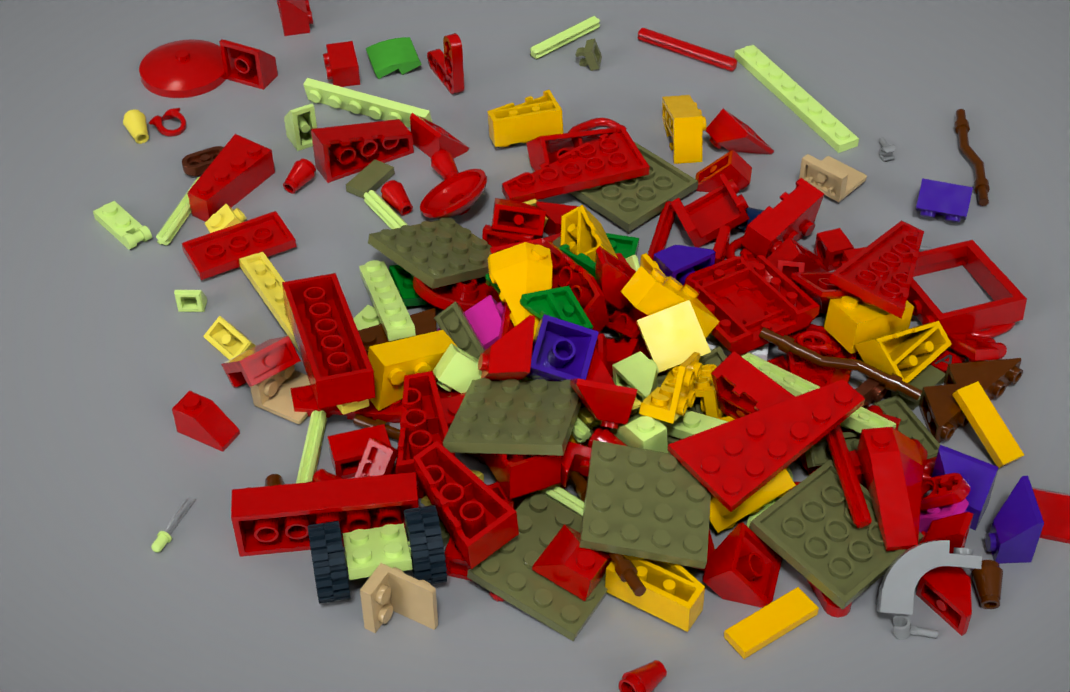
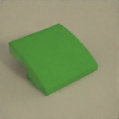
M410 37L389 39L366 48L378 79L397 69L403 75L422 65Z

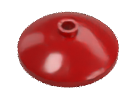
M470 169L444 180L434 187L420 204L422 214L425 217L439 219L467 213L477 202L486 187L487 176L485 172L481 169Z

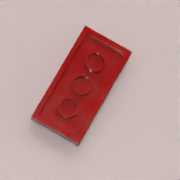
M276 211L181 243L183 252L201 280L240 267L239 258L264 252L269 257L297 247L294 236Z

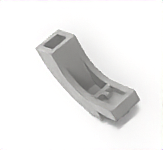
M950 540L928 541L907 549L892 562L882 578L878 593L877 611L913 615L915 588L925 573L941 566L981 569L982 556L973 555V549L955 547L953 554L949 553Z

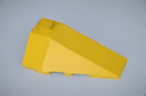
M524 242L489 255V277L492 283H497L501 291L499 297L502 302L507 303L511 310L509 317L515 327L529 315L535 316L520 304L522 294L552 289L553 266L550 249L542 245ZM536 316L534 325V336L536 333L538 323L540 322V319Z

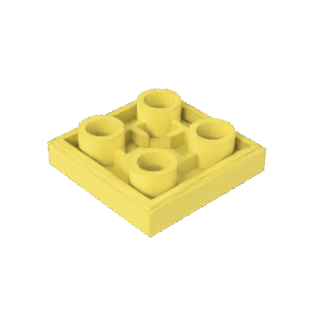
M690 300L636 321L650 357L658 366L659 373L681 365L694 352L700 353V357L711 353Z

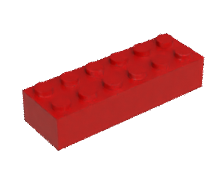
M336 273L282 282L285 311L318 409L375 398L374 371Z
M416 472L232 489L231 520L239 556L311 550L308 525L339 520L343 547L342 533L352 532L356 529L365 530L383 527L387 524L396 525L404 523L405 527L404 510L419 507Z

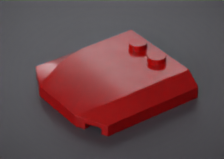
M757 255L756 260H744L743 256L728 258L689 274L683 285L684 287L687 284L696 290L699 294L696 298L720 321L711 331V334L730 352L735 351L739 355L770 343L759 337L763 327L782 336L785 334L789 335L807 327L819 314L820 305L763 255Z

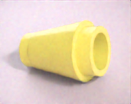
M136 109L126 112L123 119L125 128L137 143L147 142L149 135L146 116Z

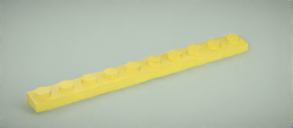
M264 252L239 258L240 268L299 351L285 311L282 282L285 281ZM369 399L336 406L344 415L368 407Z

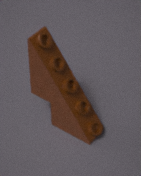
M1021 358L948 364L944 385L923 387L919 408L926 427L939 443L943 440L947 441L952 437L957 428L969 423L952 395L956 390L978 381L990 401L994 397L999 398L1007 386L1011 383H1017L1023 374V370L1019 368Z

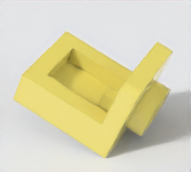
M225 204L204 224L209 232L212 233L245 222L247 217L239 208L234 210L228 204Z

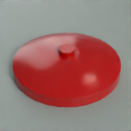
M189 39L166 43L150 51L142 59L139 66L141 82L144 87L156 95L168 98H188L202 95L214 90L226 80L220 46L204 40Z
M415 276L413 277V288L416 293L428 303L443 310L456 301L461 306L463 312H465L489 295L497 303L501 302L496 290L486 284L485 277L434 289Z

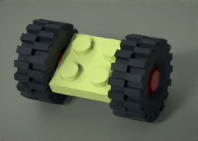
M430 505L404 510L405 527L404 523L396 525L387 524L383 527L365 530L356 529L352 532L342 533L345 552L343 550L339 520L308 525L319 604L351 598L346 565L348 567L349 580L370 577L380 563L402 571L412 570L413 578L425 580L430 584L447 582L444 545L436 506Z

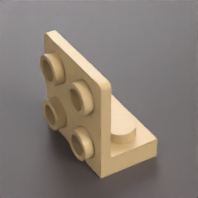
M807 154L801 161L799 179L803 178L823 192L824 195L840 202L865 182L867 175L830 156L819 160Z
M294 365L250 387L254 406L296 424H301L307 418V412L294 411L290 388L310 385L306 374L294 369Z
M380 563L360 589L364 627L373 633H376L382 624H386L390 620L393 611L433 630L438 626L436 589L425 580L415 579L396 567L391 568Z

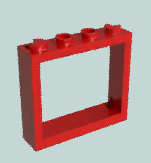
M973 240L918 252L913 277L963 265L994 300L942 313L918 283L912 279L907 301L914 306L912 314L918 318L922 325L939 321L945 333H971L1023 320L1027 298Z

